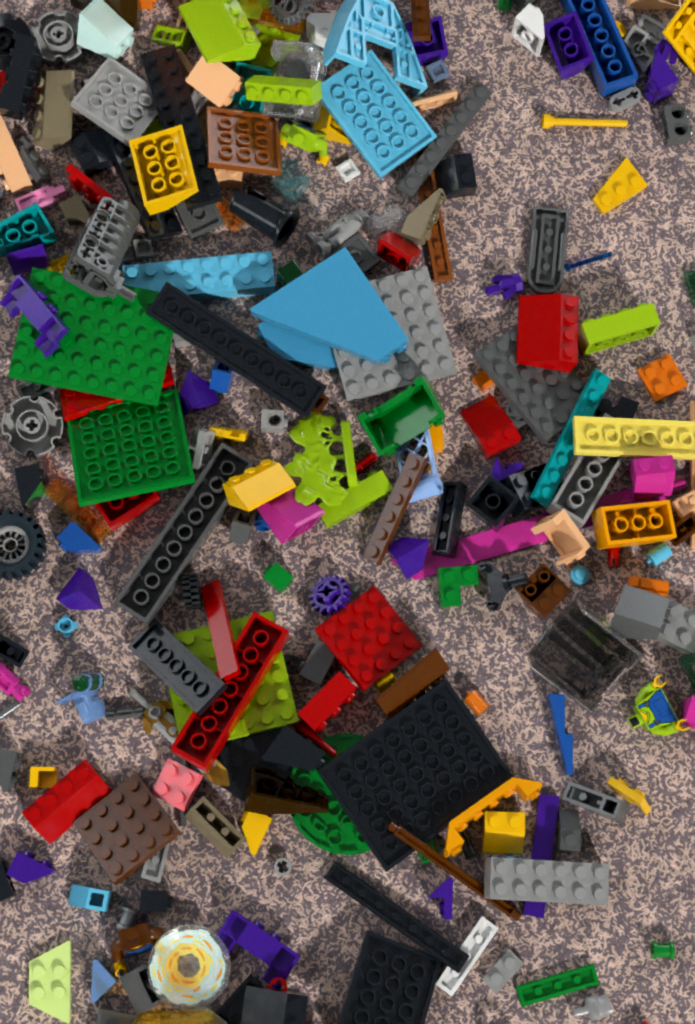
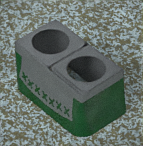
M296 260L277 269V281L281 287H284L303 274Z

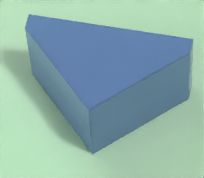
M98 958L93 959L91 1003L97 1002L118 981L117 977Z

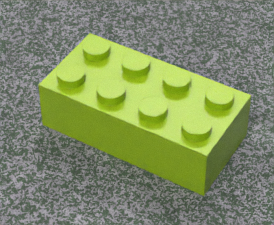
M641 303L633 309L624 308L616 314L606 313L595 320L593 318L584 320L578 330V342L583 356L654 335L661 324L654 303Z

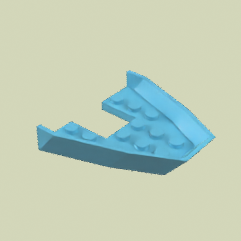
M344 0L336 13L323 49L324 65L328 66L336 58L364 68L367 65V40L392 50L394 80L411 86L413 98H418L428 86L411 38L394 3L389 0Z

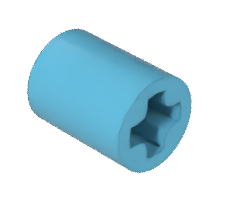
M661 542L645 554L646 562L656 567L672 556V551L665 542Z

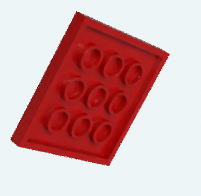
M375 586L349 603L346 608H342L314 630L362 692L423 646Z

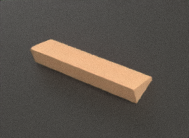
M451 90L410 101L417 110L422 109L423 111L456 103L458 92Z

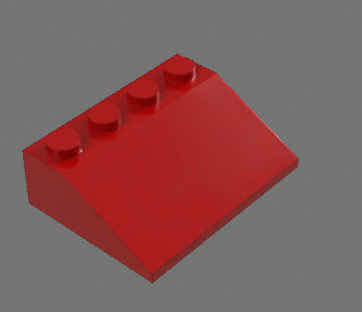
M567 294L519 296L516 364L567 373L572 371L578 363L579 297Z

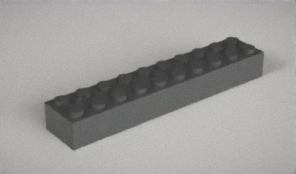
M221 443L196 480V483L193 484L114 601L117 607L147 626L155 619L181 580L182 575L185 574L230 506L222 484L227 482L230 477L239 476L246 469L255 467L253 461L226 444Z

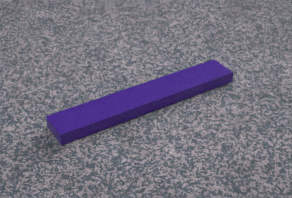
M539 795L530 859L551 861L559 796ZM524 901L523 915L544 918L546 902Z

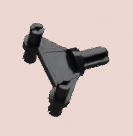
M487 561L478 564L480 571L487 574L491 600H487L485 604L490 611L495 612L501 609L500 605L508 591L512 590V587L528 584L526 573L509 576V574L502 573Z

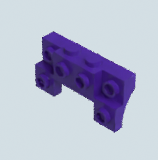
M18 274L11 282L9 291L0 302V305L13 318L21 311L32 325L42 332L33 344L43 352L44 357L49 358L61 345L59 341L70 329L58 313V307L46 299L48 296L41 289L36 290L25 276Z
M233 909L214 938L222 952L227 956L235 943H237L269 965L261 980L270 984V981L275 977L280 976L286 979L301 955L281 942V936L273 931L271 934L265 931V925L257 920L253 923ZM277 981V983L273 984L272 987L276 988V990H279L281 987V981Z

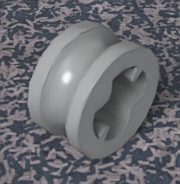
M279 858L274 863L276 874L286 876L291 872L292 864L287 858ZM282 861H286V866L288 867L287 872L284 870V873L279 872V867L277 866Z

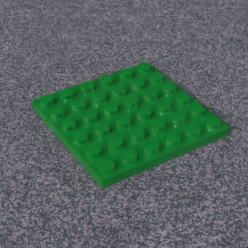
M177 389L161 392L159 407L123 401L119 404L115 402L105 406V409H95L89 411L88 415L67 421L77 498L80 507L196 483Z

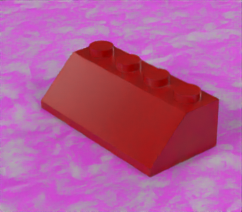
M83 760L26 808L22 814L33 828L51 844L73 826L72 822L113 790L90 762Z

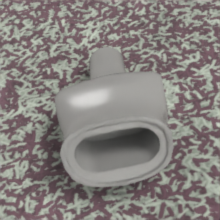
M606 993L600 996L585 998V1006L573 1009V1014L575 1018L588 1015L594 1021L608 1015H613V1010Z

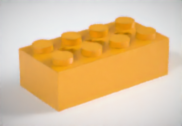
M670 500L605 506L591 513L598 550L661 543L677 538Z

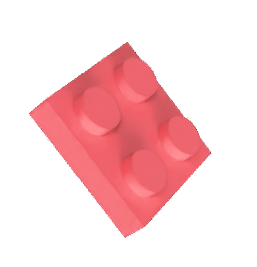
M167 758L152 793L155 797L186 812L203 778V774L172 758Z

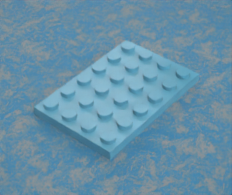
M372 49L366 52L367 65L364 68L349 64L321 83L322 99L320 101L377 177L381 179L437 138V135Z

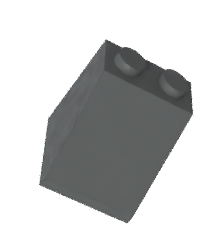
M624 584L608 637L657 640L659 632L664 633L667 624L663 620L664 618L668 619L672 607L668 606L670 598Z

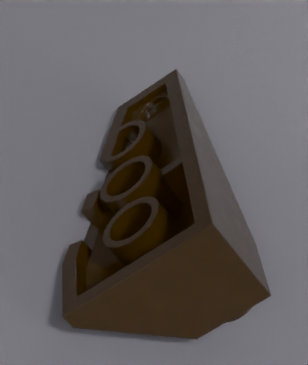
M70 0L71 6L82 11L93 1ZM103 0L134 29L133 31H139L142 16L140 0Z
M251 765L244 795V811L263 815L328 813V795L308 786L301 787L296 785L291 778L285 780L277 776V772L271 769Z

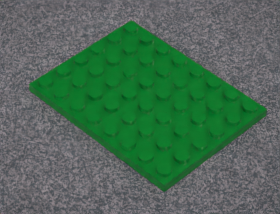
M32 267L29 282L36 290L41 289L48 296L46 299L58 307V313L62 316L63 322L69 327L70 331L59 341L61 345L49 358L43 356V352L33 344L42 332L38 331L22 313L8 378L159 407L174 336L172 331L146 315V311L159 292L123 285L137 293L132 302L118 294L114 299L108 295L104 298L95 297L65 280L62 273Z

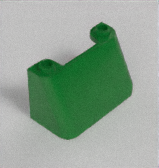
M418 377L413 380L414 385L407 386L408 389L381 406L372 408V411L368 413L364 411L357 416L379 456H392L397 452L396 449L432 426L438 427L445 422L444 419L447 416L427 377Z

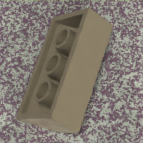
M46 71L38 76L36 81L37 94L35 96L36 111L34 113L35 128L32 134L34 145L54 151L71 139L73 108L70 104L74 98L75 71Z

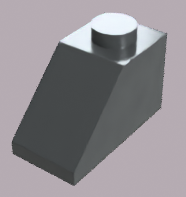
M238 508L232 520L228 540L235 541L238 544H248L255 525L254 521L258 513L257 508L250 512Z
M558 810L557 850L580 852L581 826L579 811Z

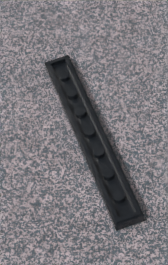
M336 861L324 878L451 969L457 973L460 972L469 958L468 954Z

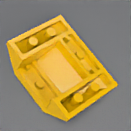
M685 0L662 34L695 75V0Z

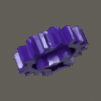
M327 574L326 579L321 576L319 583L314 582L316 587L310 588L313 593L309 595V598L312 600L310 604L318 613L321 612L324 616L327 612L330 616H333V611L339 612L340 607L346 608L345 602H350V599L347 597L351 595L349 591L350 586L343 577L339 578L337 574L333 578L330 574Z

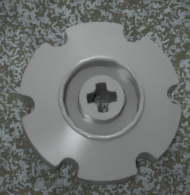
M55 10L46 12L37 19L38 26L31 28L34 37L37 39L40 52L43 55L44 63L57 66L59 62H62L64 66L75 63L83 56L81 50L86 48L76 44L79 16L67 10H62L60 14H57Z
M23 396L10 404L12 411L4 413L1 422L2 434L4 436L9 435L10 437L7 444L14 451L24 456H27L30 451H33L36 457L51 452L56 447L54 440H61L64 432L63 418L55 415L58 408L50 400L41 396L36 401H33L31 396ZM34 421V423L38 426L37 428L35 427L32 431L28 427V425H31Z

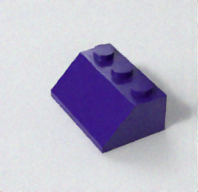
M577 11L544 24L545 38L561 80L579 74L595 60Z

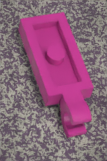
M0 662V689L8 696L13 694L16 700L22 701L24 695L27 697L31 690L27 686L19 685L20 680Z

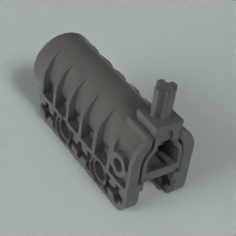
M103 197L100 200L94 213L85 222L62 271L65 280L95 297L104 298L108 295L114 299L118 294L130 302L134 300L137 293L122 285L125 278L119 276L121 271L118 269L140 222V212L135 205L124 199H120L117 202L112 198ZM106 204L109 205L107 211L104 210ZM72 268L75 269L73 275L70 274Z

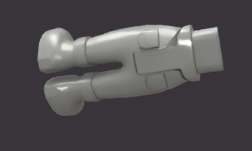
M363 209L357 212L352 211L351 214L349 213L334 222L320 236H317L312 231L306 233L305 236L314 251L318 252L322 258H326L332 250H335L341 243L355 235L370 217Z

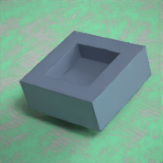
M442 59L425 68L433 84L450 77V73Z

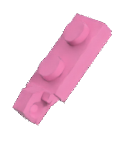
M47 185L16 198L15 203L19 212L35 203H38L41 210L60 202V198L68 194L64 185L56 188Z

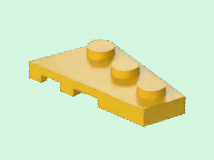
M626 157L595 195L592 202L600 213L604 215L647 188L648 185Z

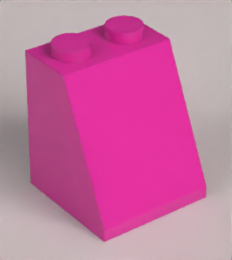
M672 455L633 459L628 464L633 499L672 495L676 473Z
M295 487L257 507V510L281 545L310 530L325 513L314 502L308 506L298 503L295 500Z

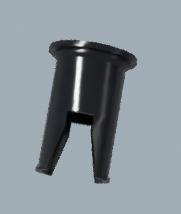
M248 186L247 194L237 191L229 205L231 213L273 239V245L277 248L286 243L294 232L300 218V212L297 209L290 211Z

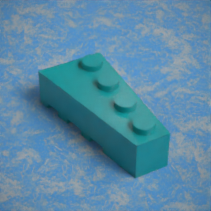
M38 203L0 222V257L6 256V253L58 241L54 230Z

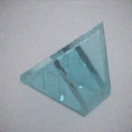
M309 175L273 181L274 192L294 205L297 204L310 186Z

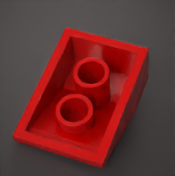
M492 395L459 412L486 461L518 445L522 439L512 420Z

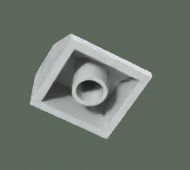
M529 3L515 17L511 36L537 57L541 53L545 38L544 20L540 9Z

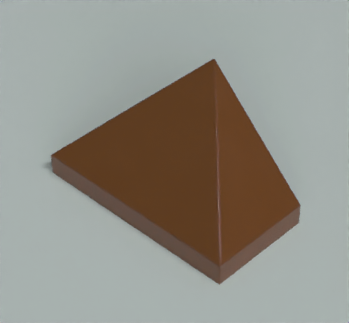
M693 511L675 523L677 538L670 540L674 547L695 534V513Z

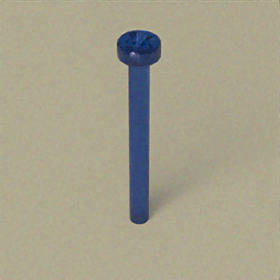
M608 252L570 265L565 263L564 268L566 272H570L572 268L611 257L612 253Z

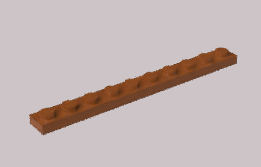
M422 109L418 110V112L424 118ZM429 145L412 156L413 165ZM434 171L418 190L420 204L437 191ZM441 209L438 212V221L433 224L431 237L427 241L434 283L453 280Z

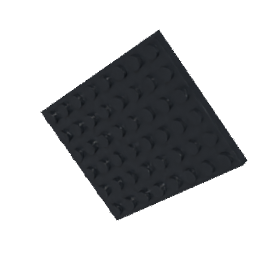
M446 679L317 770V773L385 872L416 851L387 829L391 821L397 825L400 824L401 827L426 843L447 828L452 819L514 777Z

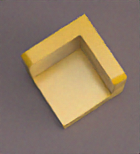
M30 767L29 787H53L57 783L58 768Z

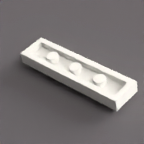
M481 916L459 948L469 955L460 972L457 973L449 966H446L437 979L436 985L450 996H453L499 928Z

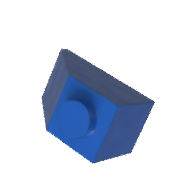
M216 361L212 369L209 389L215 390L218 393H228L235 372Z
M73 521L56 537L60 541L58 546L65 552L69 550L72 554L101 553L103 551Z

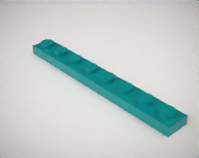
M598 369L592 371L530 496L544 507H549L574 456L572 418L574 416L593 417L611 381L608 376Z

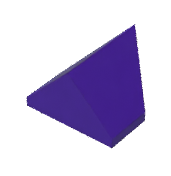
M189 369L179 394L184 416L220 404L216 391L209 389L210 383Z
M401 537L390 544L387 551L406 580L423 570L429 539Z
M79 567L56 599L70 610L103 609L94 579Z

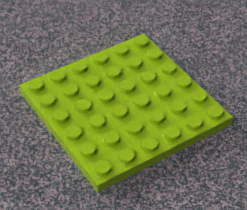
M273 611L259 614L275 623ZM251 616L230 620L234 643ZM209 626L172 634L214 674L217 673L218 666ZM282 650L227 741L282 728L285 725L299 724ZM169 687L179 735L193 710Z

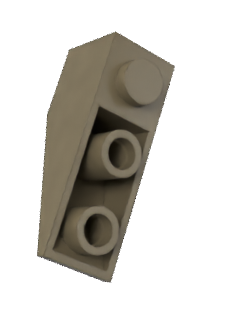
M442 188L435 191L407 216L400 232L404 239L421 245H425L426 240L430 239L432 226L439 218L438 212L446 202V195Z

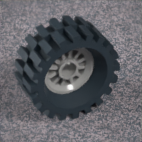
M4 509V513H0V543H2L0 545V549H2L0 550V579L4 578L6 581H12L14 578L18 581L22 580L24 575L26 577L31 576L30 572L33 569L37 571L40 568L38 563H43L45 559L43 553L47 552L44 532L34 519L26 513L22 514L19 510L11 512L10 509ZM11 542H15L16 547L11 551L7 550L8 545Z

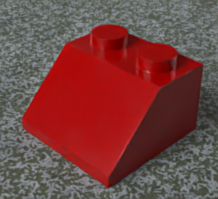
M389 231L378 241L377 255L404 272L411 270L420 257L421 250L414 243H408L403 240V237L397 233Z

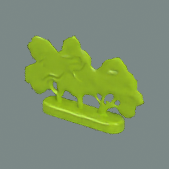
M312 412L310 417L302 418L288 432L295 443L305 447L303 453H297L293 457V461L283 467L291 477L295 476L302 479L299 485L295 487V500L298 503L308 506L315 502L317 498H320L327 506L341 505V500L345 499L348 495L347 490L339 483L342 477L347 476L348 487H358L349 420L340 422L341 434L336 436L331 430L336 425V418L332 415H323L322 413L317 415ZM321 433L330 434L329 437H332V439L322 437ZM333 442L343 443L344 454L332 455L329 450ZM338 459H345L346 472L335 471L334 467ZM336 477L335 481H331L330 479Z

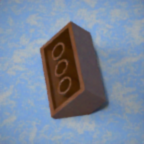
M436 648L375 699L374 704L387 719H390L407 705L414 702L421 693L425 694L432 689V684L436 680L440 683L448 676L446 672L449 670V667Z

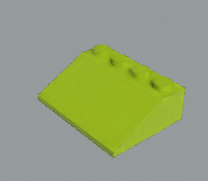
M192 0L178 7L206 63L255 59L261 43L238 0Z

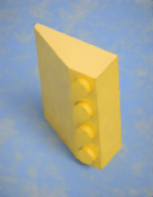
M182 124L129 140L143 203L149 215L169 210L199 191Z

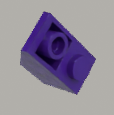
M24 850L23 853L17 852L6 875L22 883H29L54 874L56 869L52 868L53 863L42 859L40 862L34 859L35 854Z

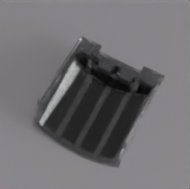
M576 598L548 625L527 655V659L532 670L592 714L604 701L603 696L627 669L631 670L643 655Z

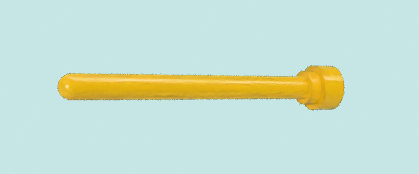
M542 114L541 126L542 129H550L554 125L626 127L628 121L619 119L554 118L551 114Z

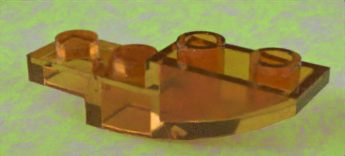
M58 478L43 490L98 545L112 532L87 506L80 507L78 498Z

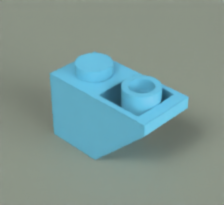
M72 884L68 905L107 912L109 910L112 890Z

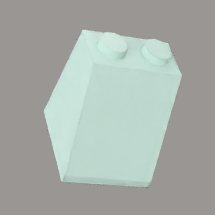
M93 0L79 14L76 44L106 58L110 56L117 60L120 56L124 55L128 47L133 45L134 29L103 0Z

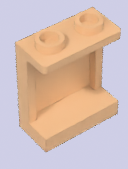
M203 55L185 80L219 108L228 107L233 101L232 97L235 92H239L244 84L242 83L244 78L223 62L206 63Z
M565 509L542 518L531 528L534 535L544 532L561 557L555 562L557 566L563 563L568 565L574 559L577 561L582 559L586 555L585 552L591 547Z

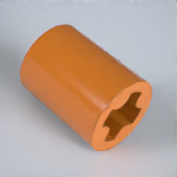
M476 689L472 693L466 692L467 697L463 701L477 717L490 706Z

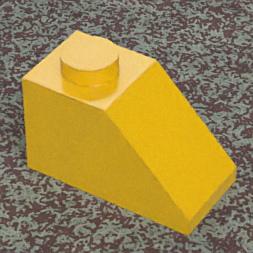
M244 811L240 822H243L242 829L250 852L256 856L272 818L263 814Z

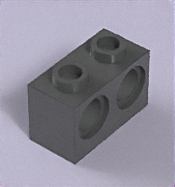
M685 103L664 105L660 115L666 146L688 144L693 135V130L689 126L690 114L689 110H686Z

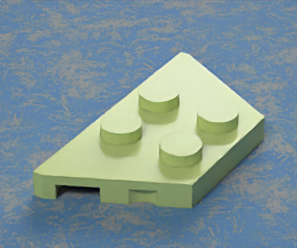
M66 941L29 962V1005L65 1023L71 1022L72 941Z

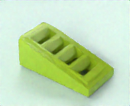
M158 24L151 37L152 42L164 46L175 44L176 50L180 48L183 52H187L192 40V36L187 30ZM163 31L164 33L162 38H159L161 32Z

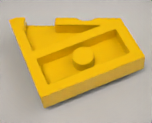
M219 426L209 427V430L215 431L214 439L224 440V438H228L234 442H243L248 439L249 430Z
M610 777L607 782L610 789L629 803L640 807L642 812L648 815L651 808L644 798L645 794L636 788L633 791L628 787V783L620 778L616 780Z

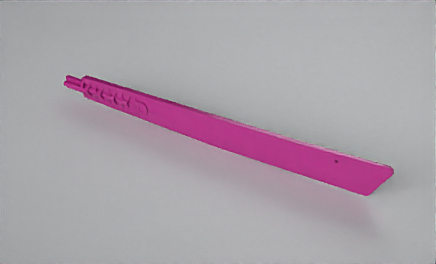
M683 478L674 480L672 493L687 488L686 481ZM629 488L600 497L593 511L605 506L663 501L669 499L670 496L633 499L632 489ZM545 513L502 526L498 532L491 529L458 539L455 558L433 555V546L427 547L423 570L413 575L412 578L419 580L436 575L438 568L466 566L549 541L544 532L534 535L531 528L542 518L551 514ZM591 514L581 529L593 525Z

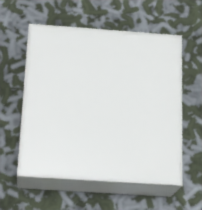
M351 158L335 167V170L345 183L360 175L359 169Z

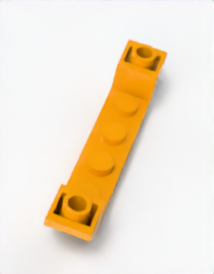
M512 777L452 819L447 827L444 848L445 858L450 855L454 857L463 850L461 847L464 840L458 832L466 829L468 822L471 820L477 821L484 815L483 812L488 808L490 810L494 809L500 804L499 801L502 798L508 799L515 792L523 802H526L528 799L533 801L541 794L539 792L543 786L541 782Z

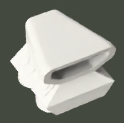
M311 13L307 16L306 38L309 39L306 52L308 57H323V49L336 13Z

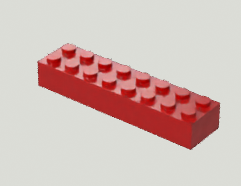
M253 612L235 642L241 674L224 682L228 688L201 716L194 711L191 713L170 748L173 754L206 773L209 772L289 639L287 629ZM218 670L215 675L220 678Z

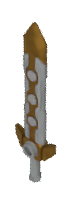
M136 687L133 688L129 695L134 697L146 709L144 717H142L143 730L150 735L153 724L173 744L178 736L176 720L166 711L173 710L172 701L159 700V702L156 701L151 704ZM217 759L208 773L196 767L212 784L226 787L230 785L228 771Z

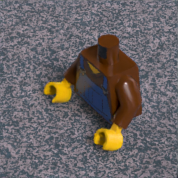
M142 923L118 931V938H115L110 945L116 977H118L117 972L120 970H124V973L127 974L123 959L155 949V945L165 936L161 927Z

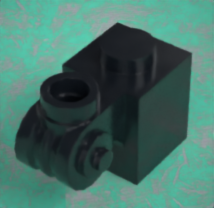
M621 396L617 405L612 407L609 399H601L596 409L597 417H602L607 413L613 418L633 419L639 402Z

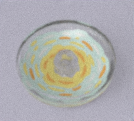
M181 925L167 931L157 940L148 959V977L153 991L165 1004L179 1010H196L209 1005L223 992L230 976V957L224 942L216 933L200 925Z

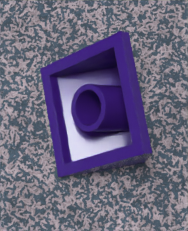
M45 244L6 253L14 276L30 272L32 267L41 269L50 266Z

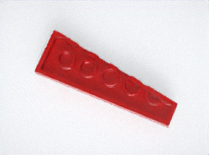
M171 365L167 366L163 388L175 385ZM59 388L65 422L88 415L89 411L95 409H105V406L115 402L116 404L123 402V400Z

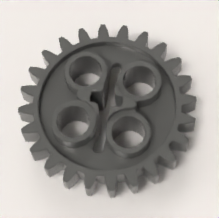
M268 0L271 1L268 8L272 9L270 14L274 15L273 19L287 26H295L296 23L300 24L301 19H306L305 13L310 14L308 8L313 7L311 0Z

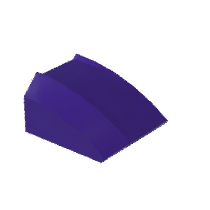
M441 16L430 19L431 41L413 42L412 22L405 24L420 66L432 64L440 59L443 61L448 55Z

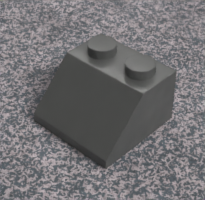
M151 961L119 977L136 1015L142 1014L168 1000L163 994H158L155 991L158 989L153 986L149 970Z

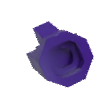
M663 36V39L654 48V53L663 50L661 55L665 60L669 56L668 63L673 65L676 63L677 52L665 36Z
M519 273L494 275L492 281L496 285L486 287L485 294L487 296L502 294V297L508 300L513 295L523 292L521 276Z

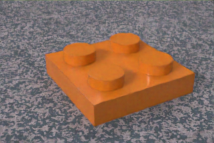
M670 354L636 371L654 403L688 386Z

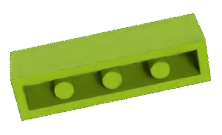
M254 75L245 82L246 99L251 101L314 106L322 99L321 80Z
M377 470L372 471L367 475L366 479L362 481L360 479L357 480L358 487L347 488L348 495L345 499L341 500V505L327 506L322 500L317 502V505L325 512L320 519L326 529L391 494L393 487L383 470L379 472Z

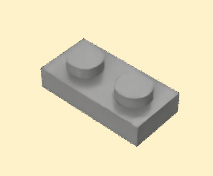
M508 949L481 979L497 994L524 963Z

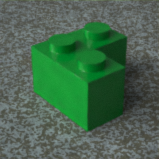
M477 565L444 567L436 570L439 608L461 606L460 587L479 585Z

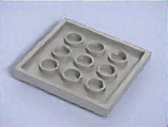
M110 56L70 104L72 108L128 147H130L129 140L142 137L158 116L149 84Z

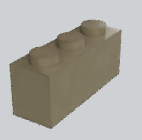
M204 796L185 814L186 819L226 859L246 840Z

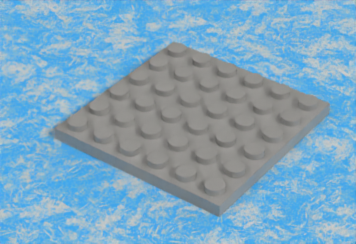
M427 266L370 280V284L409 339V344L406 350L399 354L397 352L394 353L388 362L384 364L380 362L378 365L332 348L347 402L414 385L413 380L420 376L427 377L429 381L457 374Z

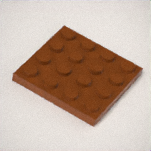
M207 106L208 168L281 176L279 115Z

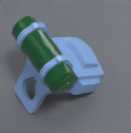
M96 672L79 674L72 682L75 691L57 701L59 705L74 700L84 724H91L106 716L104 701L100 700L98 690L104 685V675Z

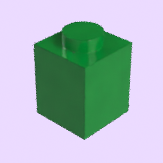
M276 562L273 566L269 565L263 572V580L281 595L294 580V577Z

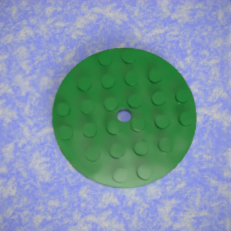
M344 733L323 738V740L337 751L338 756L364 736ZM315 743L313 744L315 747H317L318 749H320L322 752L325 753V755H324V757H323V758L325 759V762H324V764H323L322 766H324V765L327 764L329 761H331L332 759L335 758V757H331L330 755H328L325 751H323V750H322L319 746H317ZM293 769L290 778L294 780V784L301 787L308 786L328 795V813L291 814L300 832L317 847L334 854L354 855L370 851L317 773V770L308 772Z

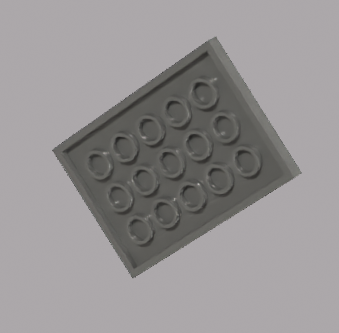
M516 326L476 352L473 357L544 444L563 431L585 385L573 370L567 373L516 364Z

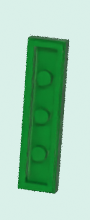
M592 963L515 987L521 1007L599 985V980Z

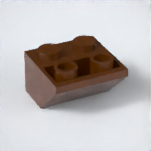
M544 563L528 578V584L521 585L516 590L526 606L541 621L571 592Z

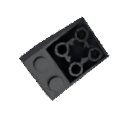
M547 463L509 475L500 482L520 497L518 504L511 514L513 518L543 507L530 496Z

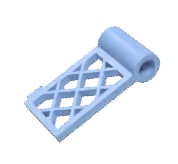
M429 429L424 431L421 439L414 438L419 441L414 451L407 447L410 441L402 445V448L398 447L396 449L399 473L405 463L402 458L405 450L421 456L417 454L421 446L424 444L428 449L423 458L430 459L427 463L431 465L432 473L426 475L422 473L409 503L443 494V484L438 476Z

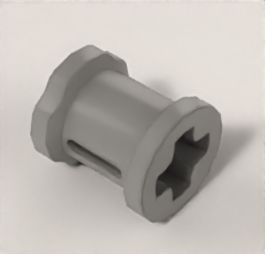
M122 906L123 913L116 927L126 929L134 925L136 915H139L140 911Z

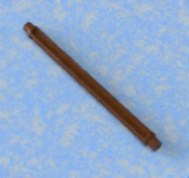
M393 821L388 824L387 829L394 836L413 847V849L484 898L483 884L401 827L400 824L397 825ZM485 899L509 918L512 917L516 921L520 919L522 913L507 901Z

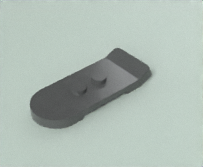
M538 206L533 208L526 281L529 288L539 295L553 294L559 290L563 283L569 229L568 210Z

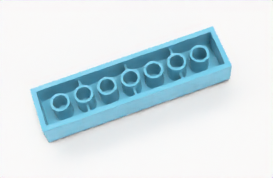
M271 251L122 266L123 278H125L124 285L160 292L165 283L168 282L196 301L266 295L276 292Z

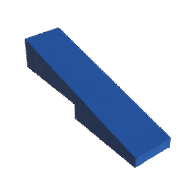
M548 694L547 700L565 775H573V734H565V694Z

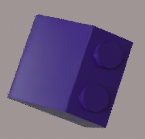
M659 51L654 55L644 87V97L653 106L671 97L679 80Z

